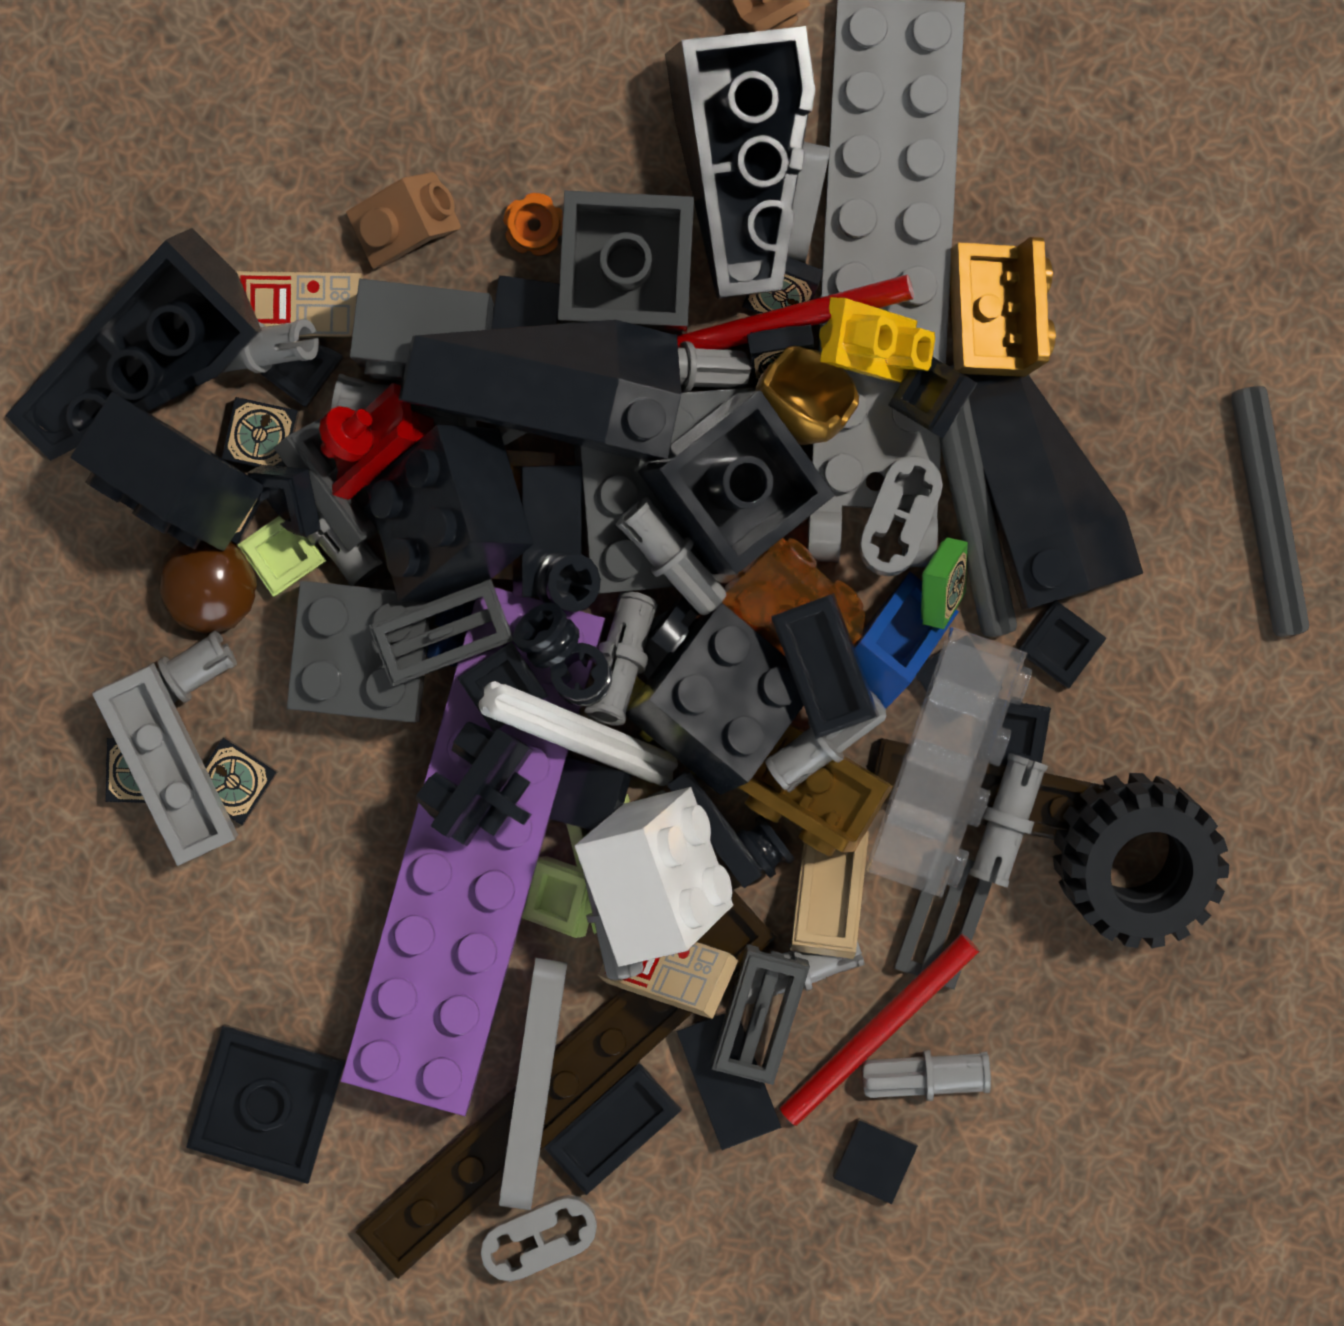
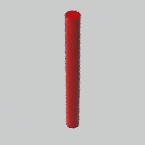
M908 274L681 334L677 336L678 347L681 342L688 341L693 343L696 349L724 350L747 344V334L751 332L809 324L815 326L823 324L831 318L829 311L831 297L847 298L876 308L906 302L914 299L912 283Z
M963 933L956 938L779 1107L782 1114L793 1125L797 1126L980 952L975 944Z

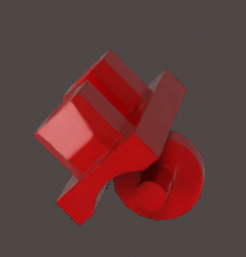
M391 384L365 409L354 411L349 407L338 406L332 408L320 420L319 431L323 440L321 451L326 457L334 458L338 469L337 479L332 485V495L347 500L351 499L365 485L370 484L394 463L401 453L404 454L434 427V419L431 416L411 410L410 403L398 401L401 385Z

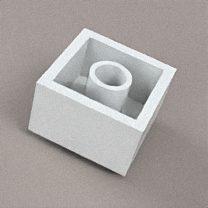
M691 787L625 803L575 845L618 967L688 951L733 906L730 877L726 869L718 864L710 841L711 827L709 818L705 810L697 805Z

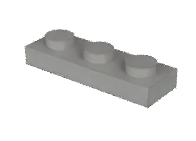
M152 663L96 689L92 695L176 865L179 866L235 840L238 833L155 664Z

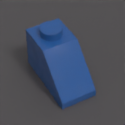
M911 572L906 575L852 641L869 689L877 696L885 709L911 684L959 612L955 610L944 629L924 625L923 619H921L922 581Z

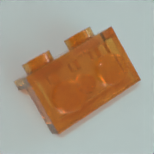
M784 538L780 539L740 571L724 587L726 597L722 603L784 656L785 654L771 616L833 593L837 599L853 645L863 635L865 612L859 596L844 582L837 580L833 583L816 568V560L809 550L795 539H789L788 541Z

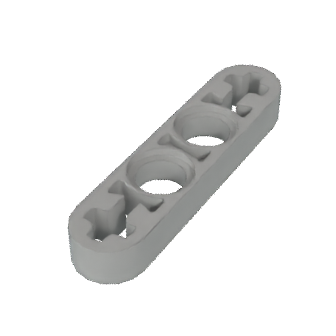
M535 959L499 1206L531 1210L567 962Z

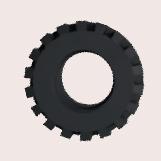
M1129 773L1128 784H1124L1115 775L1103 779L1105 790L1098 794L1090 786L1080 794L1086 803L1079 810L1069 806L1063 815V818L1070 825L1068 830H1057L1054 844L1062 852V854L1053 856L1054 870L1062 878L1058 883L1064 894L1089 925H1093L1100 935L1110 941L1117 937L1127 947L1138 948L1141 938L1151 948L1165 946L1166 935L1172 934L1178 941L1191 935L1186 926L1195 919L1202 926L1211 917L1205 907L1209 901L1220 903L1225 891L1217 884V879L1228 878L1229 864L1220 856L1227 852L1228 849L1224 837L1215 830L1218 827L1216 822L1180 787L1177 789L1169 780L1159 776H1155L1152 782L1143 773ZM1161 832L1168 834V856L1162 870L1154 879L1144 885L1132 888L1112 885V864L1123 845L1132 838L1144 833Z

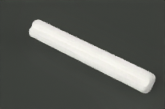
M494 681L484 687V696L479 701V709L487 717L648 782L665 786L673 780V771L677 768L678 761L668 751L506 684L503 685Z

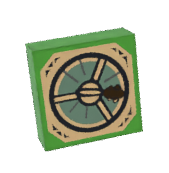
M946 537L922 573L921 619H923L924 625L944 629L965 595L968 542Z

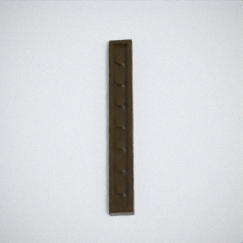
M734 889L732 890L731 898L733 906L697 941L698 943L728 952L738 960L732 977L739 970L746 944L759 947V950L762 951L776 938ZM622 989L554 1052L540 1150L693 1012ZM516 1086L356 1229L357 1235L397 1279L502 1186Z

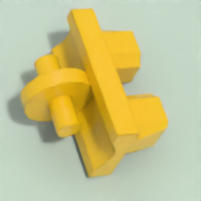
M830 298L829 311L831 318L820 329L819 333L822 349L820 362L891 383H902L909 369L929 370L935 344L934 332L916 328L917 320L847 298Z

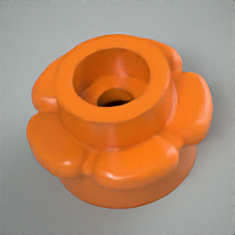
M541 193L527 194L522 200H514L505 211L503 221L508 228L505 237L514 250L520 253L530 251L535 256H542L552 252L557 247V239L559 236H562L563 211L558 207H554L553 201L549 196ZM532 219H537L541 223L540 228L536 231H532L528 227V223Z

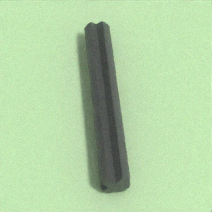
M1264 386L1242 388L1232 393L1231 400L1272 628L1275 635L1280 637L1301 634L1308 631L1310 625L1268 392Z
M968 398L944 438L939 437L961 541L968 542L967 569L980 629L987 637H998L1015 631L1017 622Z

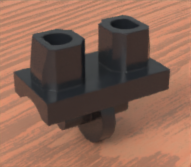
M470 721L467 722L453 741L451 749L472 765L459 785H456L444 775L436 772L427 779L416 795L418 803L435 819L431 827L443 836L451 837L465 846L469 845L480 827L495 836L508 816L525 825L532 815L517 802L531 783L518 772L533 749L498 728L493 732Z

